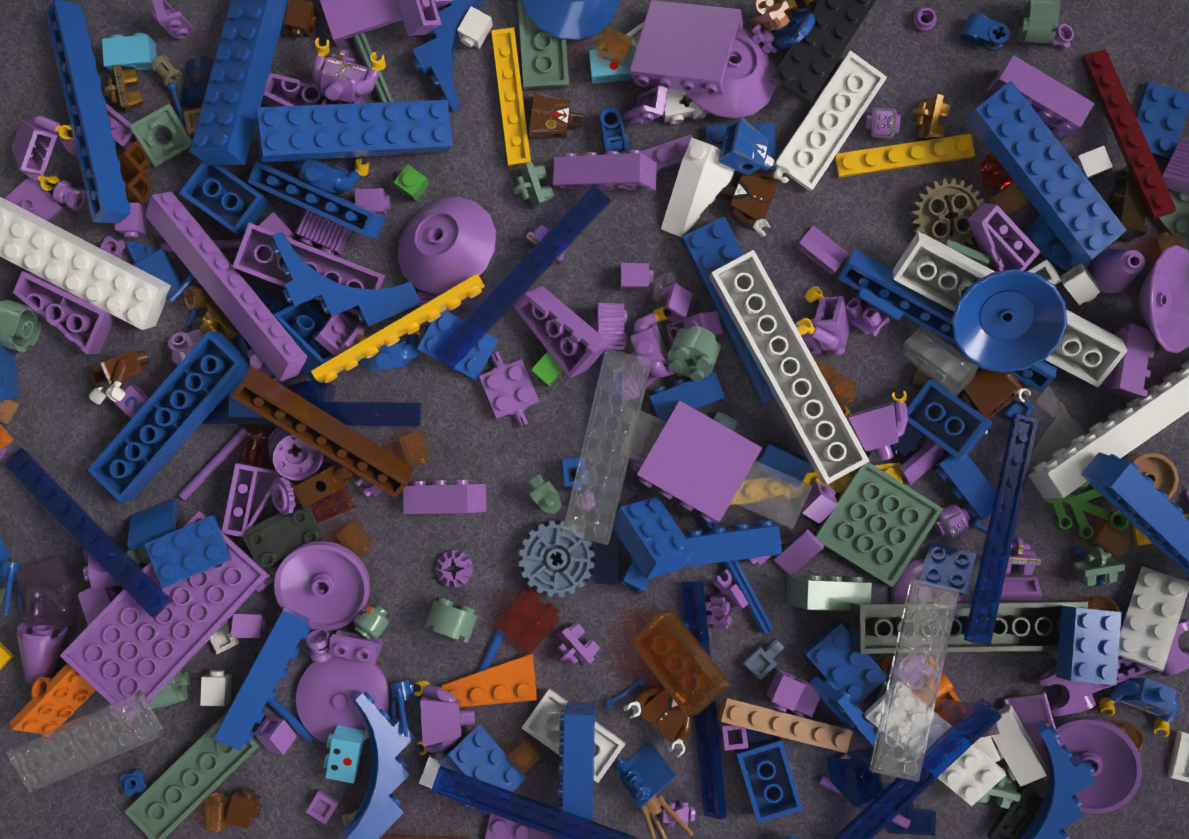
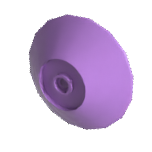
M743 27L741 31H737L722 82L723 95H707L694 91L686 92L698 107L715 116L737 119L754 115L769 103L776 89V85L770 82V79L777 68L771 52L765 53L763 51L764 43L762 41L760 43L753 41L755 34Z
M462 197L441 198L422 207L407 222L399 238L397 259L403 276L416 289L430 294H443L477 273L480 276L486 270L495 252L496 230L491 216L477 202Z
M1173 245L1164 249L1144 280L1139 295V306L1142 317L1156 340L1165 351L1176 354L1189 346V251L1181 246Z

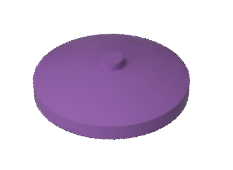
M315 541L300 545L286 555L276 572L274 591L281 609L285 606L310 618L308 626L311 629L334 630L353 622L357 615L365 608L370 593V578L363 562L351 550L333 542Z
M332 656L325 662L312 663L302 675L296 692L297 712L307 731L318 740L327 743L329 734H334L337 725L365 730L364 740L368 739V728L361 712L350 696L356 690L363 694L367 692L376 701L373 704L378 711L383 709L388 714L390 688L381 668L376 663L373 664Z
M1093 717L1073 718L1056 726V731L1060 736V745L1063 746L1065 744L1071 754L1077 753L1082 761L1087 759L1095 771L1091 775L1096 783L1076 794L1083 805L1079 808L1080 811L1086 813H1106L1116 810L1129 802L1137 792L1142 778L1140 755L1131 738L1118 726L1106 720ZM1047 770V776L1043 777L1046 785H1048L1049 770Z

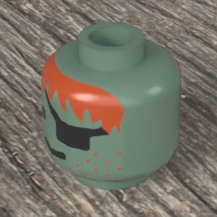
M379 605L375 607L365 606L354 619V631L367 641L370 638H379L389 625V621L385 617L387 612Z

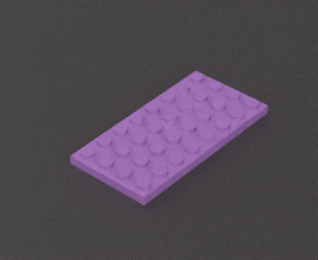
M198 511L185 526L207 517ZM223 532L222 535L232 560L165 589L161 588L150 561L60 655L130 722L146 708L269 577V574Z

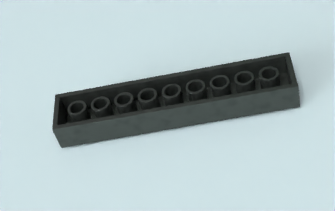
M1077 600L850 602L851 651L860 654L1058 650L1061 606L1088 608V602Z

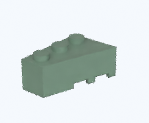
M807 575L806 578L787 576L786 604L807 610L850 611V602H871L872 583L864 582L863 577L848 576V580H842V576L828 575L827 579H822L820 575Z

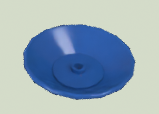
M521 0L526 14L541 30L559 39L582 40L600 33L611 23L619 5V0Z
M1017 269L990 273L972 283L958 299L951 320L954 341L967 359L983 369L1002 373L1026 370L1046 360L1061 343L1067 326L1066 303L1055 285L1037 273ZM1004 314H1011L1009 318H1003Z

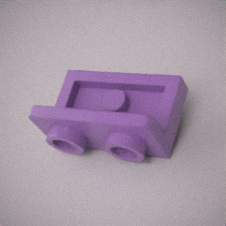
M152 0L153 5L150 8L154 18L158 20V23L173 38L184 39L190 33L195 32L194 27L182 13L175 12L166 0Z
M657 86L638 95L636 108L623 113L622 119L629 120V123L632 125L642 126L648 121H653L663 116L667 105V88Z
M342 312L335 316H330L315 337V340L336 357L343 351L355 346L356 343L353 340L358 339L365 331L363 328L364 324H362L361 320L356 323L345 312Z
M337 630L336 634H332L330 638L329 655L375 664L382 648L383 639L370 638L367 641L359 634Z

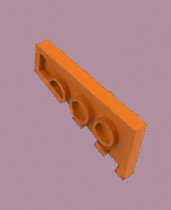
M533 652L497 666H491L477 673L468 674L443 683L442 689L453 694L456 699H459L460 707L537 700Z

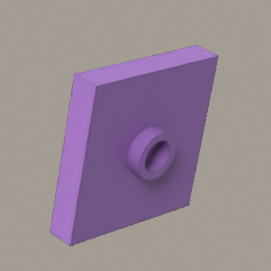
M30 177L4 198L48 222H51L65 210L59 202L53 199V194L50 191L42 189L40 181L36 182Z

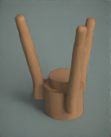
M655 795L640 808L651 839H656L651 817L662 839H667L657 817V814L662 811L660 806H663L690 836L693 835L691 829L666 803L663 796L658 797Z

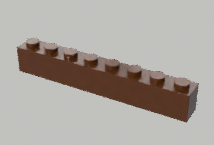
M250 366L239 381L231 396L233 399L395 498L408 485L413 469L412 466L253 366Z

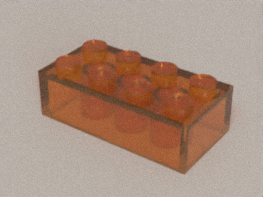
M673 610L662 611L629 641L687 718L698 715L732 685Z

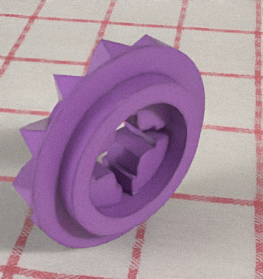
M284 477L275 478L271 487L273 504L282 515L292 513L295 507L293 488L290 487V482Z
M451 550L440 556L437 560L435 571L438 580L445 586L456 588L469 581L473 572V566L470 558L465 553ZM452 559H454L457 567H464V569L456 572L455 579L452 572L444 571V569L452 565Z

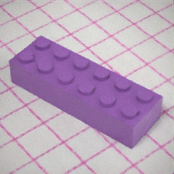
M249 223L232 267L286 287L285 283L292 281L293 278L292 276L289 278L286 276L282 267L285 261L281 254L277 256L271 242L275 241L272 235L277 233ZM287 237L293 249L305 263L322 276L353 288L381 289L385 275ZM321 295V296H319V297H317V298H314V299H317V300H320V301H321V300H323V297H322V295ZM358 305L346 311L358 315L357 311L360 310V307Z

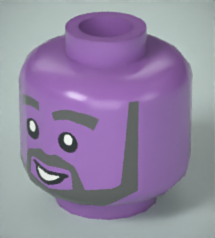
M874 108L872 114L867 115L865 129H870V135L873 138L891 139L895 133H899L900 115H897L895 109Z
M951 504L943 508L944 510L934 523V527L941 537L945 536L952 539L968 530L970 516L965 508L960 509L957 505Z

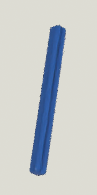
M700 516L707 531H711V527L719 526L715 519L711 523ZM738 561L724 562L733 581L743 592L745 599L749 603L747 607L760 632L764 634L771 631L773 627Z

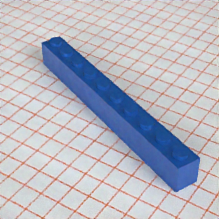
M53 0L44 12L93 222L120 224L131 214V207L127 201L126 186L122 179L121 165L115 150L116 144L110 129L111 122L105 108L106 101L100 87L101 80L96 70V58L92 53L91 37L87 32L86 17L83 14L81 4Z
M857 249L853 250L845 262L838 280L856 290L861 288L868 290L902 311L903 316L957 345L954 341L951 321L954 311L893 280V269ZM1044 360L1026 370L1013 371L1011 373L1017 380L1042 393L1055 379L1057 366Z

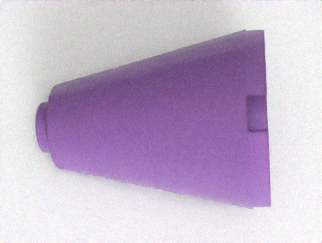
M1106 248L1092 259L1087 270L1098 283L1101 292L1118 293L1125 290L1141 272L1145 265V259L1136 250Z
M39 619L34 620L32 625H27L26 621L17 627L16 633L25 682L30 684L31 687L39 677L52 678L68 633V627L65 626L63 628L62 623L59 621Z

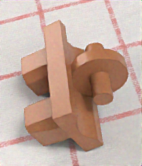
M755 0L754 8L760 16L754 17L749 21L753 26L759 23L763 30H779L790 22L784 12L789 5L786 1L774 4L773 0Z

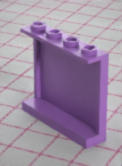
M320 0L331 35L337 47L346 45L345 39L403 20L397 0Z
M651 0L630 68L634 84L641 87L662 86L667 88V90L678 89L684 92L694 91L707 95H723L722 82L737 31H741L743 26L741 9Z
M679 400L641 468L638 470L637 475L640 476L639 481L649 487L654 484L661 488L659 493L669 499H672L673 496L680 499V505L692 511L693 508L701 511L700 516L712 523L715 519L720 522L762 447Z

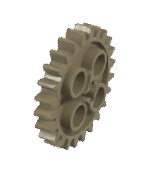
M946 178L940 179V185L937 181L931 182L932 189L925 186L923 187L925 194H917L920 202H912V205L917 208L916 211L910 212L911 215L916 216V219L910 221V224H917V227L912 232L917 233L919 231L942 244L947 240H951L965 246L964 243L973 245L971 237H975L967 220L978 209L984 199L977 200L976 197L979 191L970 192L973 185L969 184L964 187L965 180H959L956 184L955 178H950L948 182ZM956 197H959L962 201L959 209L954 205ZM934 200L939 204V209L936 213L931 209V204ZM951 213V218L945 219V214ZM960 219L965 224L963 231H959L957 228V223ZM937 223L942 226V233L939 236L934 231Z

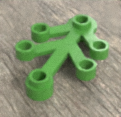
M1087 481L1086 483H1084V484L1081 485L1080 487H1086V486H1088V485H1089V482ZM1095 488L1075 496L1068 494L1064 498L1044 499L1042 497L1045 502L1052 504L1057 516L1056 525L1063 530L1071 528L1072 519L1066 515L1062 502L1070 505L1079 527L1077 530L1078 536L1083 539H1090L1094 535V530L1089 526L1083 511L1106 520L1109 527L1113 529H1124L1129 523V520L1119 511L1109 512L1087 502L1103 496ZM1114 516H1118L1119 522L1117 524L1113 523ZM1064 518L1067 520L1065 527L1061 525V520ZM1084 528L1089 530L1087 536H1084L1082 533Z

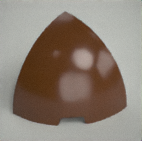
M135 140L118 150L116 154L120 161V171L126 186L127 201L129 203L144 204L152 187V181L149 180L148 168L151 165L138 140Z

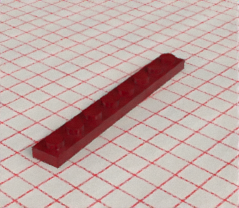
M1103 49L1085 54L1082 57L1083 65L1150 219L1174 213L1177 210L1107 50Z

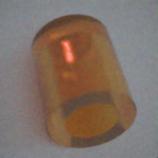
M202 285L188 286L184 290L185 303L191 310L205 308L206 303L210 301L215 303Z
M223 793L210 794L209 798L205 799L203 829L206 831H222L228 828V824L224 822L229 809V798L224 797Z

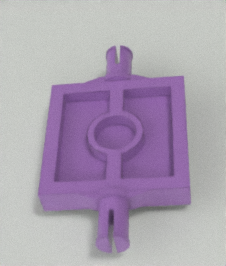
M499 351L495 352V355L492 353L490 356L495 368L488 373L480 375L479 378L496 419L506 415H515L519 427H522L523 423L525 426L528 422L523 411L527 407L539 402L522 359L513 363L503 364Z

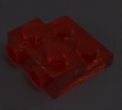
M522 588L494 626L532 654L561 618L557 615L559 610L549 602L546 606L539 601L541 596L530 588L526 591Z

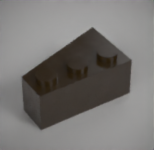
M1126 166L1116 174L1114 182L1117 185L1115 191L1109 197L1108 204L1127 230L1117 239L1129 242L1148 233L1149 227L1144 226L1146 216L1149 215L1128 166Z

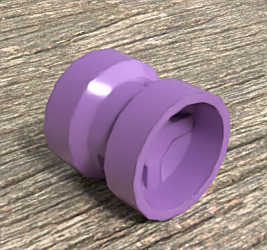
M62 180L53 191V199L61 204L66 203L69 208L78 211L84 205L87 193L80 187L75 188L72 183Z
M314 630L306 637V644L310 649V658L314 662H325L332 657V655H329L330 636L327 630Z

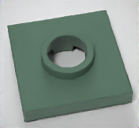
M170 103L129 125V128L154 167L189 149L193 141ZM159 127H166L171 131L172 139L169 143L161 144L156 140L155 131Z

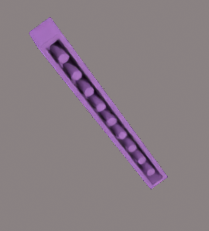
M173 192L151 195L145 216L279 382L298 376L307 359L306 354L237 270L232 267V264Z

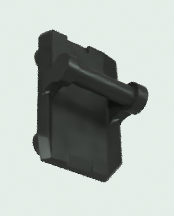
M296 504L292 513L282 515L280 512H276L269 516L268 519L250 527L243 540L255 562L261 568L273 569L280 565L286 555L293 549L309 542L322 541L324 534L310 507L303 508L301 504Z

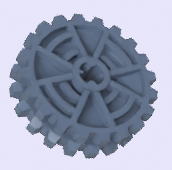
M550 520L547 526L544 523L539 524V530L532 529L529 532L531 537L523 540L522 543L525 545V548H521L519 551V555L523 556V559L519 560V567H524V571L521 573L523 578L528 577L530 579L528 582L530 587L537 586L538 593L541 594L543 591H546L549 597H552L554 593H558L559 597H564L567 591L570 594L575 593V587L582 588L585 585L583 580L591 577L589 569L594 568L595 563L591 558L595 554L594 550L589 549L592 545L590 539L585 540L586 533L583 530L578 532L576 530L577 525L567 526L564 520H561L560 524H556L555 520ZM556 552L561 553L563 562L559 563L558 561L557 564H554L553 558L550 557L552 553L555 555Z

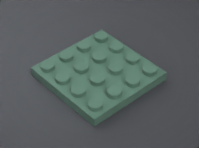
M868 462L856 469L837 499L838 506L824 519L814 536L823 545L893 587L944 509Z

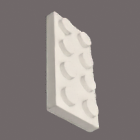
M1141 567L1120 630L1119 657L1160 672L1164 670L1189 591V582Z
M549 688L522 726V729L559 755V741L561 740V733H564L559 728L561 711L566 709L568 701ZM595 721L594 780L599 783L625 746V742Z

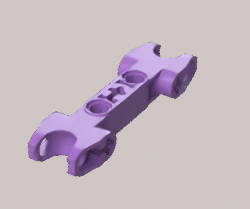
M1179 619L1164 670L1160 672L1162 676L1174 675L1189 668V649L1181 651L1178 647L1179 636L1189 629L1188 619ZM1118 656L1119 672L1117 671L1116 684L1150 671L1152 668ZM1057 664L1035 678L1037 684L1041 687L1059 684L1062 689L1060 700L1050 706L1053 717L1080 713L1094 707L1096 703L1092 693L1113 686L1075 682L1056 677Z

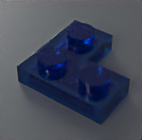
M888 783L887 808L911 820L906 829L886 819L887 833L935 836L936 812L929 809H913L914 787L907 784Z

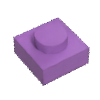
M319 790L306 813L326 825L338 806L339 801Z

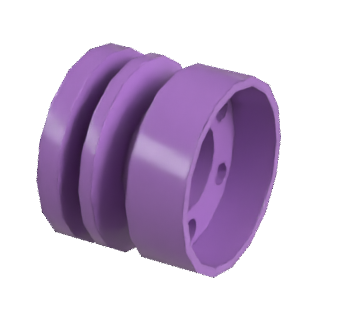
M278 426L268 439L269 454L276 471L282 477L289 480H304L319 470L323 462V453ZM296 444L295 450H291L292 445Z

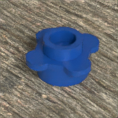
M139 769L131 774L124 773L120 777L126 796H132L135 792L142 793L147 789L145 777Z

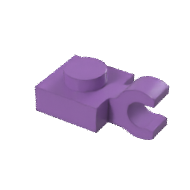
M727 569L721 571L720 575L723 580L718 575L713 577L712 581L720 590L717 595L725 596V602L730 604V614L743 609L749 603L737 584H731L732 576Z

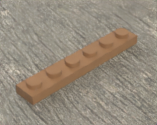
M723 697L718 721L843 753H847L852 731L844 727L728 697Z

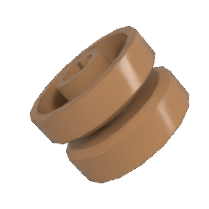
M1142 453L1129 455L1122 459V461L1128 459L1138 465V471L1154 481L1153 486L1169 496L1167 500L1171 499L1177 491L1179 483L1178 471L1173 462L1164 455Z

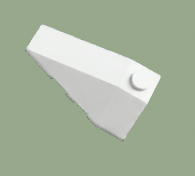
M691 138L678 172L661 230L682 238L700 218V214L716 199L715 197L722 188L729 184L735 169L719 162L721 149Z

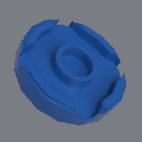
M801 8L792 12L791 15L793 17L789 19L790 22L781 29L775 30L773 34L775 37L774 42L780 49L792 47V45L800 42L812 29L815 23V16L808 8Z

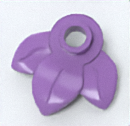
M200 329L189 333L178 332L169 338L168 346L173 352L172 360L177 366L204 336Z

